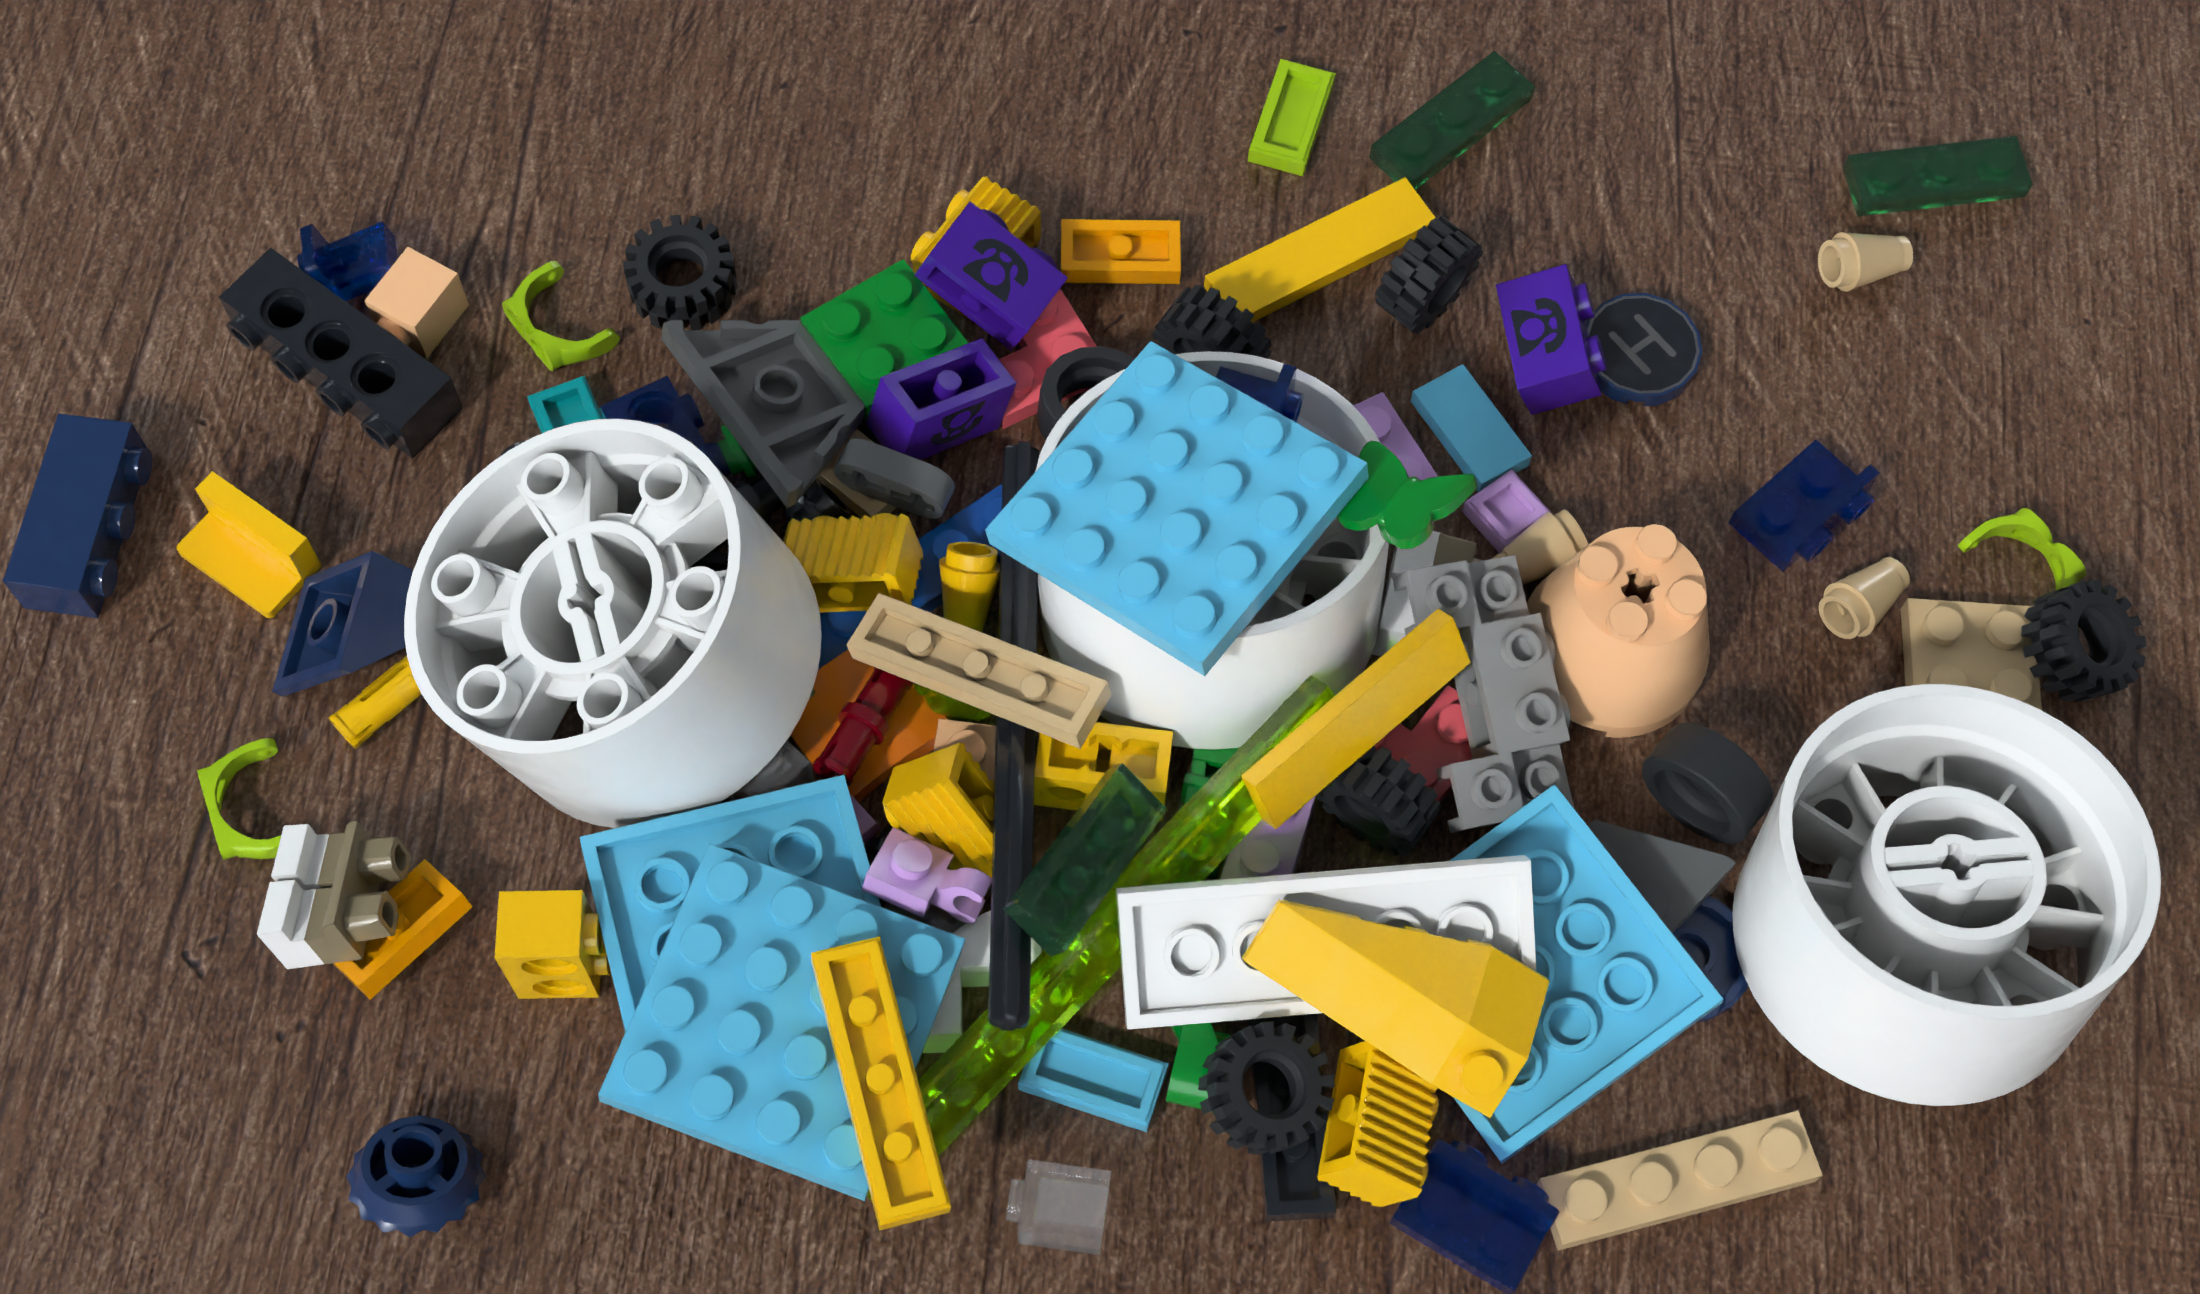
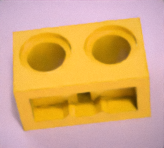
M1096 722L1081 749L1040 733L1034 768V805L1163 821L1173 731Z
M583 890L499 891L494 958L518 999L599 998L600 975H610L611 971L599 924V914L592 912Z

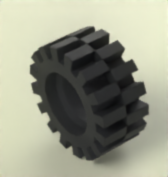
M670 215L671 226L663 227L660 218L650 222L652 234L648 235L641 228L634 234L637 246L628 243L625 250L627 261H623V268L632 303H635L637 312L643 319L649 315L651 325L661 329L665 320H683V322H690L691 330L702 329L700 318L704 316L712 325L720 319L718 307L728 311L732 305L731 294L736 295L737 290L735 266L725 235L720 237L718 227L711 222L703 230L701 218L691 215L688 225H682L680 215ZM678 261L696 262L704 269L699 279L684 286H668L658 280V274L664 267Z
M1442 216L1439 219H1432L1428 227L1424 225L1417 231L1414 240L1410 238L1403 246L1405 250L1400 256L1396 255L1390 264L1393 267L1384 273L1380 280L1383 284L1377 288L1375 293L1377 295L1375 303L1413 333L1422 332L1424 327L1429 328L1434 323L1436 316L1441 317L1447 311L1448 304L1451 301L1454 303L1460 296L1458 292L1470 282L1472 277L1469 275L1477 270L1480 263L1478 260L1483 254L1480 244Z
M1195 285L1192 289L1188 286L1183 289L1154 327L1155 331L1153 332V339L1159 341L1157 345L1175 355L1211 351L1233 352L1268 359L1272 352L1269 350L1272 346L1270 338L1263 336L1266 332L1264 326L1261 323H1252L1251 321L1254 317L1253 313L1247 308L1244 311H1240L1235 307L1238 301L1231 296H1228L1226 300L1221 299L1219 290L1210 288L1206 293L1202 285Z
M2099 580L2081 581L2038 597L2033 601L2036 605L2027 609L2024 617L2030 620L2031 623L2022 626L2021 636L2030 638L2031 644L2022 647L2025 658L2035 657L2037 664L2029 668L2035 678L2045 675L2047 679L2042 687L2048 693L2059 691L2058 699L2066 702L2075 700V703L2088 701L2128 688L2127 684L2135 682L2140 676L2135 669L2144 667L2146 657L2137 653L2136 650L2146 647L2145 636H2136L2134 628L2141 626L2142 623L2138 615L2129 617L2126 613L2132 606L2126 596L2115 600L2117 588L2110 584L2101 587V581ZM2078 627L2086 637L2089 646V656L2081 645Z
M1373 746L1316 795L1318 800L1324 802L1322 808L1327 814H1335L1338 817L1335 822L1343 829L1348 826L1354 831L1353 836L1361 842L1367 839L1370 841L1372 848L1380 852L1385 848L1389 855L1397 856L1399 853L1402 856L1408 855L1438 816L1441 809V802L1435 800L1438 795L1434 788L1424 786L1427 780L1420 773L1413 774L1408 770L1411 765L1401 758L1399 762L1393 759L1392 751L1383 746L1379 751Z
M1274 1021L1261 1022L1254 1027L1250 1025L1215 1046L1217 1051L1207 1056L1202 1066L1208 1069V1074L1199 1078L1198 1090L1207 1091L1208 1099L1200 1102L1203 1114L1210 1111L1213 1112L1216 1121L1209 1125L1216 1135L1223 1132L1230 1135L1226 1144L1234 1149L1247 1146L1248 1154L1260 1155L1270 1151V1154L1306 1141L1310 1138L1309 1134L1319 1131L1326 1122L1321 1118V1115L1331 1111L1334 1098L1326 1097L1325 1090L1335 1086L1334 1074L1323 1076L1320 1066L1329 1063L1325 1052L1314 1055L1309 1048L1316 1041L1307 1033L1298 1038L1294 1036L1296 1027L1284 1023L1275 1028ZM1265 1062L1272 1064L1280 1069L1287 1079L1289 1098L1284 1109L1278 1114L1268 1115L1257 1111L1249 1104L1245 1097L1243 1089L1244 1076L1249 1067L1254 1063Z

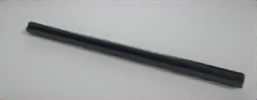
M1019 441L1017 445H1007L1003 451L1002 509L1035 473L1040 451L1037 448L1031 447L1028 441ZM1000 551L998 639L1037 653L1038 573ZM996 716L988 1021L990 1025L1000 1028L1001 1031H1013L1014 1029L1025 1028L1030 1022L1035 731Z

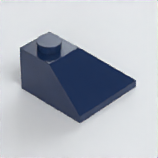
M371 551L306 577L272 692L284 697L350 674L405 648L404 615L413 570Z

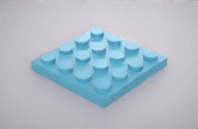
M1150 341L988 525L985 531L989 544L1201 675L1206 676L1369 478L1368 465L1364 460Z
M844 775L579 837L596 912L599 914V924L625 1032L709 843L881 907L878 897L862 891L864 879L870 865Z
M1555 784L1450 860L1457 861L1525 855L1531 860L1536 971L1547 977L1550 982L1529 1057L1490 1118L1454 1098L1502 1164L1723 1003L1722 996Z
M709 843L598 1093L599 1101L865 1201L869 1187L811 963V953L880 936L916 1071L964 948L965 938Z

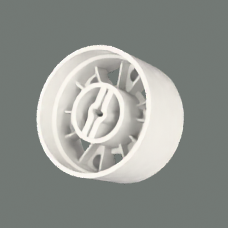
M1207 351L1176 354L1178 357L1356 457L1359 456L1367 442L1372 440L1380 443L1376 433L1366 419L1348 400L1319 379L1297 368L1278 361L1233 352ZM1125 369L1098 383L1068 408L1047 437L1039 455L1035 472ZM1335 518L1206 676L1201 675L1038 574L1040 622L1044 642L1051 660L1108 681L1112 695L1100 716L1113 724L1173 731L1172 746L1192 749H1229L1261 744L1292 733L1365 669L1377 638L1389 543L1382 538L1378 524L1367 530L1355 531L1346 529ZM1305 594L1312 595L1316 600L1307 607L1302 606Z
M595 419L558 427L532 437L512 448L478 473L457 494L431 530L412 573L404 615V638L409 665L421 694L432 710L452 729L558 810L578 820L610 828H619L713 806L741 789L774 758L800 720L815 683L821 655L822 632L816 594L807 573L796 556L711 460L695 445L670 430L637 420ZM728 539L729 553L726 570L715 572L704 566L689 569L690 566ZM576 701L578 713L584 720L583 734L551 740L571 702Z
M1919 684L1897 687L1874 693L1837 711L1811 734L1795 756L1738 878L1732 911L1736 953L1748 986L1765 1015L1800 1053L1823 1070L1863 1091L1910 1104L1952 1106L1983 1102L2023 1087L2040 1076L2057 1061L2140 955L2150 937L2159 907L2161 871L2158 850L2143 808L2117 769L2098 749L2060 720L2015 698L1988 690L1948 684ZM1878 796H1897L1900 798L1885 809ZM1795 846L1798 852L1807 860L1817 864L1833 865L1828 879L1803 875L1797 859ZM2028 945L2040 950H2052L2061 945L2076 947L2078 964L2077 986L2026 953Z

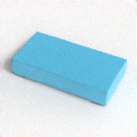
M1463 364L1412 392L1410 402L1464 474H1473L1475 476L1477 492L1483 490L1511 469L1517 473L1529 466L1532 455Z
M1040 1021L1018 1082V1090L1147 1133L1169 1063Z

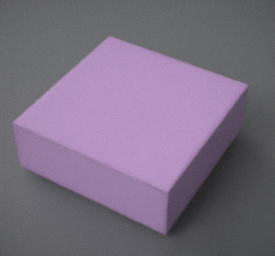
M1511 469L1465 501L1462 512L1491 545L1501 553L1502 549L1543 514L1550 512V510Z

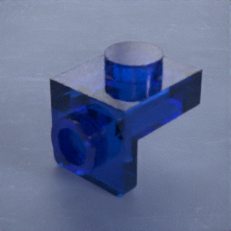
M383 221L332 243H328L313 224L300 228L302 252L297 255L299 268L344 301L372 291L398 259L395 235Z

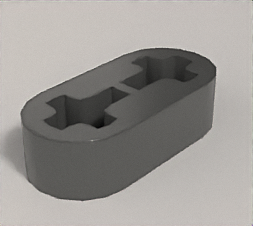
M853 438L848 440L834 467L836 477L850 489L925 518L937 519L942 517L956 487L952 478L938 467L864 439Z

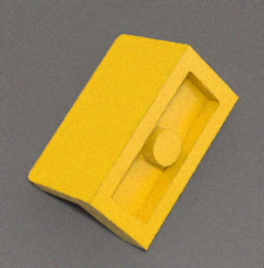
M212 471L195 488L208 513L178 543L177 551L181 557L260 614L269 619L273 618L303 587L305 578L315 574L322 565L304 535Z

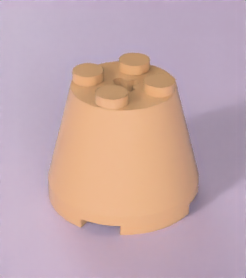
M1652 524L1645 527H1625L1601 535L1544 578L1535 588L1527 602L1529 615L1541 613L1544 629L1550 633L1555 646L1554 673L1558 690L1567 700L1570 720L1594 730L1604 731L1605 737L1623 738L1639 736L1664 727L1687 708L1706 675L1710 655L1707 592L1703 571L1693 554L1676 539L1675 534L1663 525Z

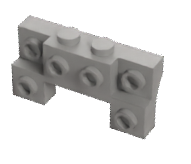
M1512 555L1467 563V560L1423 567L1407 570L1392 578L1395 591L1407 589L1415 624L1404 629L1405 635L1410 633L1434 611L1440 609L1454 618L1471 662L1454 677L1473 760L1453 763L1436 769L1439 782L1451 780L1459 815L1458 818L1447 821L1450 833L1500 824L1554 784L1574 808L1559 745L1570 741L1568 733L1570 710L1567 700L1559 692L1553 668L1555 661L1553 639L1550 633L1544 629L1541 613L1529 615L1516 556Z

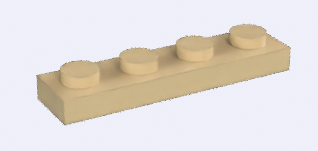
M878 593L846 644L853 659L1079 749L1083 746L1112 695L1106 680L881 593Z
M1794 1111L1539 1179L1536 1186L1557 1250L1559 1251L1814 1183L1823 1175L1799 1111Z

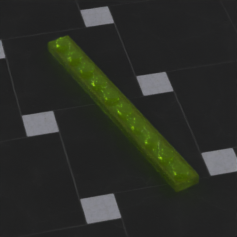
M1310 675L1031 963L1030 1022L1025 1028L1001 1031L1000 1028L990 1025L987 1009L918 1080L938 1156L1121 967L1116 888L1203 881L1262 820L1241 775L1334 697L1328 685ZM869 1191L867 1197L872 1201Z

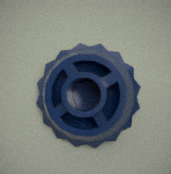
M420 1115L397 1119L380 1128L371 1136L366 1145L354 1154V1166L346 1176L351 1185L348 1200L359 1206L361 1220L376 1222L383 1233L399 1230L408 1237H412L422 1230L438 1233L448 1221L462 1220L466 1207L479 1200V1185L487 1177L481 1167L483 1154L473 1146L470 1135L459 1132L450 1123H446L441 1119Z

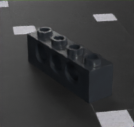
M272 248L267 250L219 296L230 318L226 327L243 346L251 351H254L259 346L272 355L271 361L283 375L294 383H299L304 379L317 388L315 390L317 396L329 409L339 416H344L347 412L351 413L362 421L361 427L365 433L384 449L388 450L394 445L413 459L463 409L450 376ZM298 321H300L299 323H297L296 325H294V326H292V327H287V328H285L286 326H288L289 324H291V323H293V322H298ZM346 353L339 359L329 361L335 355ZM391 386L385 392L373 394L381 387Z

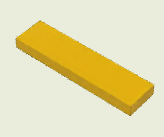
M1404 177L1205 275L1204 288L1207 292L1210 288L1219 290L1223 300H1226L1228 296L1237 300L1238 302L1235 307L1240 311H1244L1247 308L1254 314V317L1251 319L1254 322L1403 248L1410 238L1412 240L1416 238L1417 231L1424 225L1428 227L1430 221L1435 216L1407 178Z
M1440 609L1434 611L1241 775L1261 818L1275 829L1280 827L1471 663L1453 617Z
M880 936L812 952L811 963L879 1231L950 1213L951 1204Z

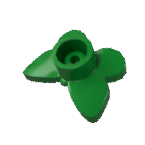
M1371 440L1363 446L1358 458L1367 462L1369 478L1336 518L1346 529L1355 531L1367 530L1378 524L1381 536L1386 542L1400 549H1413L1423 544L1431 536L1435 520L1443 519L1452 514L1475 491L1477 482L1473 474L1439 476L1424 480L1414 476L1409 478L1401 461L1387 447Z

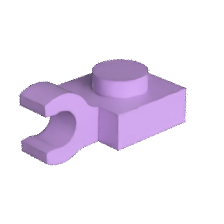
M893 827L866 873L862 891L922 918L925 916L929 906L933 904L962 922L974 924L984 906V897L992 883V878L982 871L973 868L949 870L954 854Z

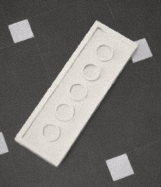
M1525 855L1116 888L1127 1029L1322 1013L1243 961L1242 956L1278 899L1357 915L1362 920L1399 928L1409 926L1427 930L1429 934L1466 941V939L1489 943L1536 971L1531 860Z

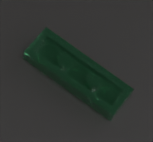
M1493 51L1371 145L1369 159L1395 182L1406 177L1416 190L1530 102L1535 86L1496 51Z
M2017 136L1848 155L1843 166V172L1857 217L2026 197L2033 185Z
M1123 763L1108 769L1003 910L1050 957L1066 951L1168 809Z

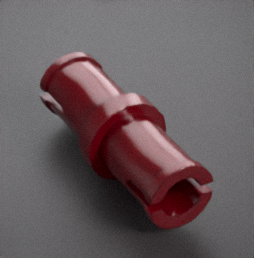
M874 667L873 673L854 702H847L838 714L840 725L821 755L814 761L813 769L822 779L844 775L849 787L853 782L854 775L873 745H880L887 737L890 729L888 721L906 692L913 686V682Z

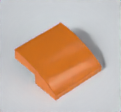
M846 650L818 669L810 698L800 720L790 735L812 765L816 758L821 755L840 725L838 714L847 702H854L874 671L873 666L853 659L849 650ZM913 683V686L906 692L888 721L890 729L887 737L880 745H873L854 775L853 782L848 787V790L858 803L891 776L893 767L925 756L934 750L938 720L951 719L926 687Z

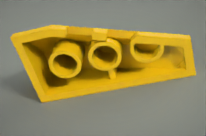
M1278 899L1242 956L1243 961L1410 1071L1489 1118L1528 1060L1550 982L1544 975L1489 943L1471 939L1461 941L1429 934L1427 930L1409 926L1399 928L1362 920L1357 915Z

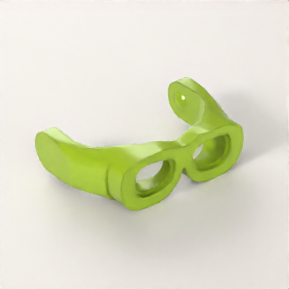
M550 261L531 272L521 282L513 296L502 302L504 313L511 324L552 372L561 366L599 357L611 351L620 340L619 335L612 328L605 329L589 339L571 341L552 336L533 327L528 316L532 300L540 291L559 281L564 274V269L557 261Z
M2021 508L2015 514L1997 517L1984 522L1958 544V548L1963 553H1967L1972 548L1977 547L1984 539L1993 536L2008 537L2024 542L2045 556L2055 578L2056 590L2078 583L2086 576V568L2077 555L2064 544L2053 543L2052 534L2047 525L2028 508Z
M264 738L247 743L228 753L211 766L197 770L215 838L223 860L236 856L238 858L251 859L276 858L281 836L271 839H252L231 828L221 816L225 791L236 772L248 764L268 759L277 754L278 748L274 739Z

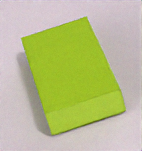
M1280 59L1249 148L1248 162L1304 176L1334 86L1336 73Z

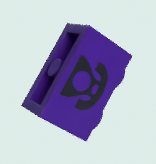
M971 201L929 253L914 275L1010 351L1029 331L1068 278L1057 269L1056 263L1048 254L1038 248H1029L1009 232L1006 223L998 215L989 210L978 208Z
M1567 264L1496 284L1517 390L1530 414L1541 413L1601 396L1597 373L1606 371L1607 365L1598 335L1589 337L1585 320L1595 318L1594 307L1587 284L1576 285Z
M981 338L882 376L866 424L882 446L922 460L998 429L1016 386V381Z

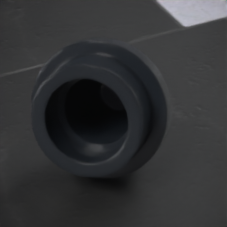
M818 479L814 480L795 505L788 507L785 511L788 523L792 518L801 522L804 518L812 521V519L818 516H830L836 519L842 516L847 519L851 515L847 506Z

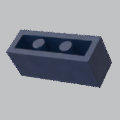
M58 413L3 578V583L24 609L99 618L105 597L111 596L116 587L118 577L116 561L122 541L128 540L134 529L135 510L133 506L139 487L148 482L152 470L151 451L147 448L132 423Z

